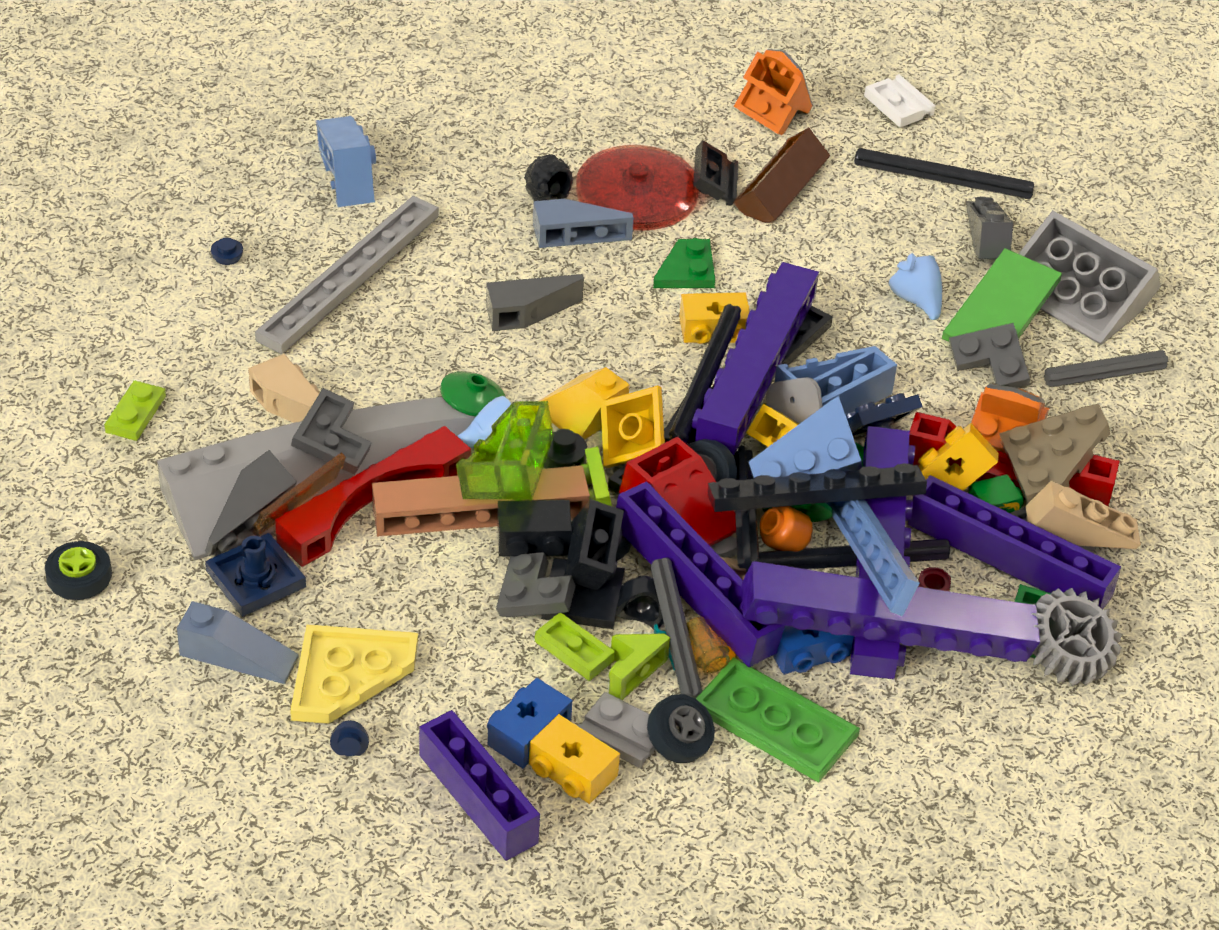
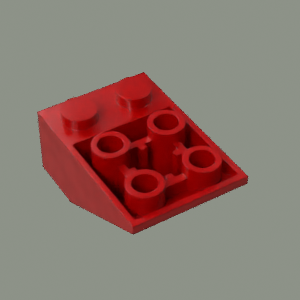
M675 437L626 463L619 491L620 494L647 481L710 547L736 533L735 512H714L708 497V483L716 481L702 457L679 437Z

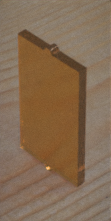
M341 452L261 511L257 521L253 524L254 530L252 533L254 536H260L275 525V519L281 517L285 512L299 507L335 480L340 470L344 467L345 455Z

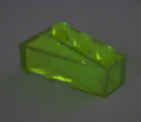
M514 401L491 426L492 433L485 440L479 439L474 444L475 451L468 459L462 458L456 464L463 499H510L515 501L533 499L554 437L548 401Z

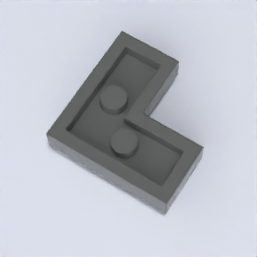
M1014 323L949 338L957 371L990 364L995 385L1015 388L1030 385L1029 373Z
M322 388L294 434L291 446L355 475L370 450L371 441L342 428L353 411L354 402Z
M544 552L521 554L515 557L510 556L496 610L501 617L569 612L576 586L572 576L545 578L549 562Z

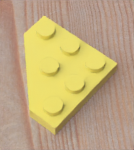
M306 625L290 710L291 721L329 724L412 673L415 668L418 633Z

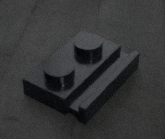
M702 140L695 149L693 186L701 193L709 195L716 200L724 199L726 205L731 206L737 198L738 161L734 159L731 162L727 159V154Z

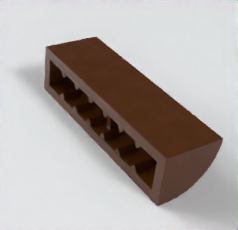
M808 127L790 137L734 200V205L744 215L761 222L769 223L775 221L831 155Z

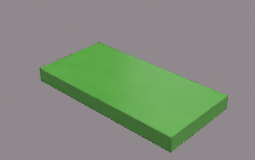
M1004 248L945 328L942 339L949 342L950 337L1009 323H1014L1019 339L1061 281L1062 273Z
M735 657L730 660L696 698L706 707L714 723L818 783L859 736L860 732L859 727L758 670L748 667Z

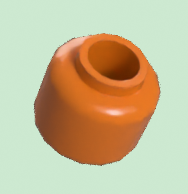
M792 506L772 507L763 514L760 521V536L763 543L776 551L798 552L805 549L811 541L813 533L812 522L805 513Z

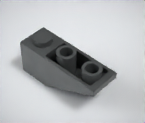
M975 197V201H966L972 243L976 256L979 259H997L1004 248L1011 251L1013 221L1000 205L990 197Z
M583 274L487 282L486 308L492 331L526 328L583 301Z
M270 450L241 470L209 537L205 549L209 556L217 550L223 553L230 549L238 541L237 535L245 529H248L250 532L266 520V513L274 507L277 511L281 510L294 498L292 493L297 481Z

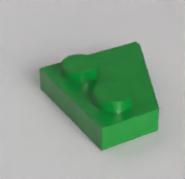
M678 239L655 274L653 288H715L716 280L710 239Z

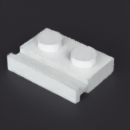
M900 74L896 75L894 80L888 78L865 87L864 97L899 127L919 121L926 114L929 116L934 115L935 105Z

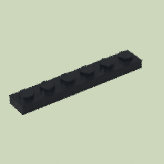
M902 463L890 468L867 466L855 471L831 469L825 473L807 474L796 472L784 477L760 475L748 480L725 478L719 482L708 483V497L714 512L920 495L926 494L927 481L918 465L913 466Z

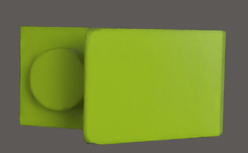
M666 634L613 635L611 649L615 651L614 661L616 663L612 666L608 676L610 679L609 694L623 700L668 660L670 637Z

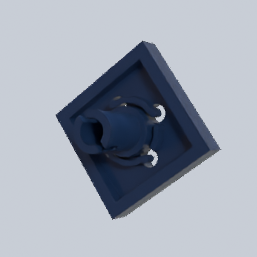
M899 393L886 398L884 403L875 405L874 402L855 408L854 412L846 414V418L852 435L855 436L867 432L868 426L892 429L891 424L899 422L923 406L918 394L906 398L904 393Z
M270 533L260 537L249 536L242 541V545L205 561L206 572L242 617L306 588V577Z

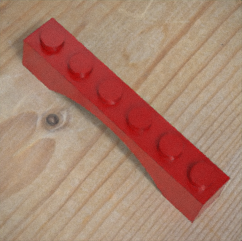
M920 412L915 413L909 435V445L915 446L913 466L920 465L918 460L932 448L937 451L947 443L944 440L945 437L957 427L951 420ZM997 451L999 453L998 463L976 480L978 482L1007 474L1014 485L1022 491L1006 453ZM1094 455L1081 473L1073 475L1069 481V488L1088 498L1098 500L1109 507L1120 461ZM950 457L949 466L955 463L961 466L962 458L954 460Z
M446 426L428 433L420 440L399 449L391 456L370 465L364 471L343 480L337 486L314 496L308 502L285 512L281 517L275 519L276 542L301 567H304L330 552L335 538L344 524L356 512L373 502L372 483L465 475L471 471V448Z

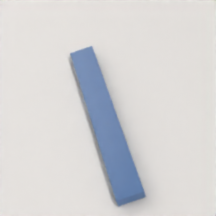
M865 499L827 502L826 504L833 509L832 517L890 612L903 616L919 585V581Z

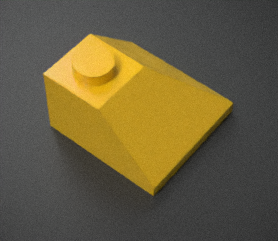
M607 367L579 375L534 403L532 408L559 429L572 430L585 440L602 429L600 402L629 394L630 384Z
M657 385L600 402L603 467L611 468L626 464L628 461L665 443L662 387Z

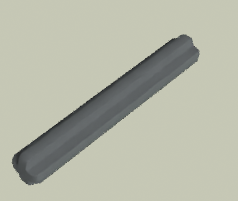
M1158 350L1049 367L1045 369L1044 380L1049 387L1162 370L1167 368L1169 359L1165 351Z
M669 558L657 559L652 562L651 571L666 634L670 637L669 647L680 693L697 698L703 690L672 562Z

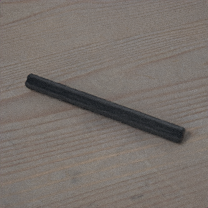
M863 148L857 149L854 163L857 166L1025 199H1031L1034 191V182Z
M731 304L724 306L672 425L670 440L679 437L684 443L688 442L693 430L692 421L694 414L698 408L702 409L705 394L708 388H711L741 318V308L739 306Z
M739 446L738 451L733 455L737 466L736 480L754 479L749 465V461L753 459L752 450H745V446ZM756 509L735 510L737 565L739 568H745L746 572L753 561L759 562Z
M947 539L910 541L909 549H904V556H910V562L946 560L950 555V545ZM847 545L805 548L798 552L763 551L759 552V562L801 569L856 566L857 556L851 546Z

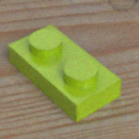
M134 380L105 422V433L137 441L165 399V388Z
M596 446L585 449L588 463L581 466L584 468L587 485L593 484V488L588 489L589 500L592 499L612 506L599 448Z
M558 613L535 631L534 642L588 681L592 680L614 662L615 651L562 613Z

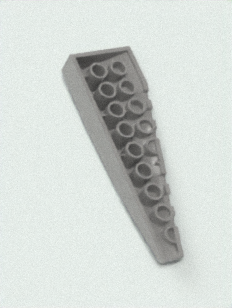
M443 397L355 409L351 412L342 428L371 441L370 450L356 472L358 474L370 465L382 461L399 449L411 445L426 434L432 433L443 426H446L458 436L468 428L475 416L461 413L451 407ZM302 421L157 460L161 492L194 560L209 556L205 552L209 537L241 470L266 451L270 450L297 481L292 493L294 498L281 510L277 511L274 507L266 513V520L250 532L248 529H245L237 535L238 541L228 550L242 545V541L249 536L260 537L267 533H270L271 536L274 535L276 530L275 519L355 475L291 446L292 438ZM217 550L214 554L221 553V551Z

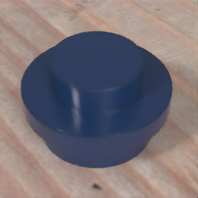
M222 238L211 246V256L222 265L235 264L243 255L242 244L232 238Z
M352 720L344 721L338 724L332 731L330 745L332 750L338 755L360 756L368 748L369 735L360 723Z

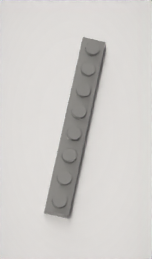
M412 196L255 331L256 342L283 354L439 217V207Z

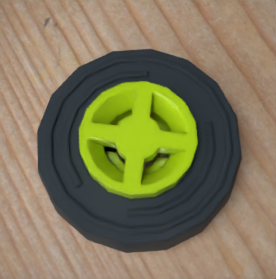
M68 542L57 547L48 556L45 563L46 581L53 593L64 599L82 600L100 594L109 585L112 577L110 557L103 547L93 542Z

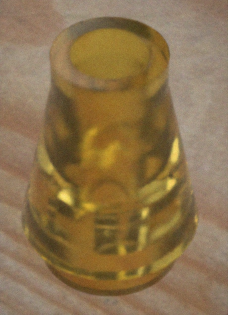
M699 616L689 620L686 624L697 667L701 668L706 674L720 671L730 662L729 648L707 624L704 617Z

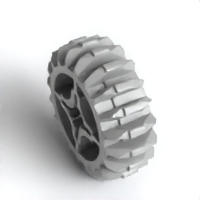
M1058 588L1050 595L1046 593L1041 596L1037 603L1033 604L1036 605L1037 613L1032 614L1038 618V625L1034 627L1039 628L1040 643L1032 653L1036 656L1033 665L1042 664L1045 667L1044 676L1054 673L1057 677V683L1067 678L1071 686L1078 684L1080 681L1087 685L1092 683L1094 679L1103 678L1108 672L1107 670H1111L1116 664V657L1120 654L1122 648L1118 644L1121 641L1122 634L1115 631L1118 621L1108 618L1110 609L1102 610L1098 606L1099 598L1090 601L1087 598L1086 591L1077 596L1073 588L1066 590L1064 593Z

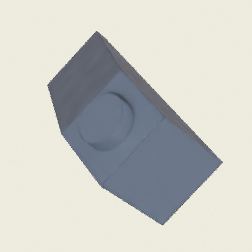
M569 199L534 201L533 227L539 248L632 240L633 213Z
M194 601L191 602L177 627L180 656L281 684L286 683L299 658L298 653L229 611Z

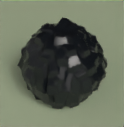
M553 154L538 156L537 159L529 164L524 177L526 180L525 188L534 201L549 200L552 196L557 199L567 198L573 184L572 172L569 166L561 158L558 159Z

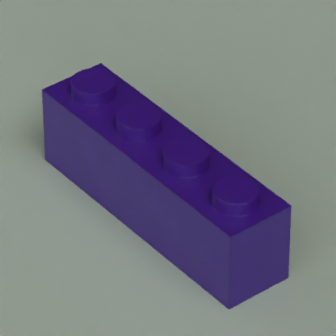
M453 710L419 726V756L505 861L539 844L540 813Z

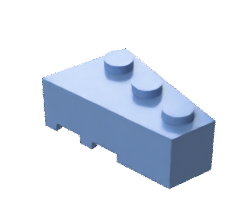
M353 116L316 120L318 147L326 171H331L334 175L335 181H330L332 189H336L337 206L344 207L375 202L371 164H376V153L374 146L369 143L368 136L364 135L362 126L357 125Z
M876 346L837 353L835 359L818 362L817 358L806 360V365L791 368L787 364L777 365L775 382L805 377L812 378L820 387L822 406L839 395L846 415L854 412L855 408L870 402L876 403L891 395L897 364Z
M839 395L751 459L749 465L753 477L755 478L760 475L784 477L796 472L819 474L831 469L842 471L860 470L862 468L861 458Z

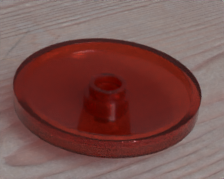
M622 145L602 150L592 155L582 164L576 178V194L579 202L633 213V230L640 231L665 228L685 219L694 210L698 202L699 190L693 186L694 170L685 160L669 151L645 145Z

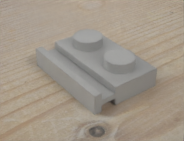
M604 692L585 715V720L577 725L618 751L621 759L640 769L646 759L656 750L649 739L647 730L649 714L607 692Z

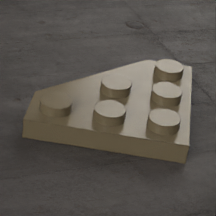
M1099 403L999 433L1001 444L1027 503L1050 481L1064 487H1070L1069 481L1073 475L1081 473L1094 456L1093 449L1099 441L1104 442L1110 435L1108 421Z

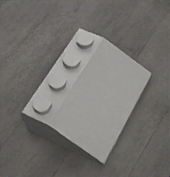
M1053 210L1019 253L1026 258L1062 273L1061 281L1040 310L1100 345L1105 343L1142 312L1161 287L1157 268Z

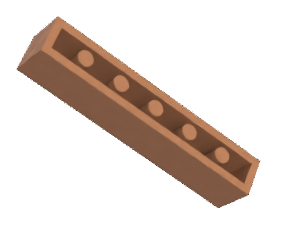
M583 466L372 483L373 512L377 537L497 526L498 501L569 500L571 520H573L588 503L590 497Z

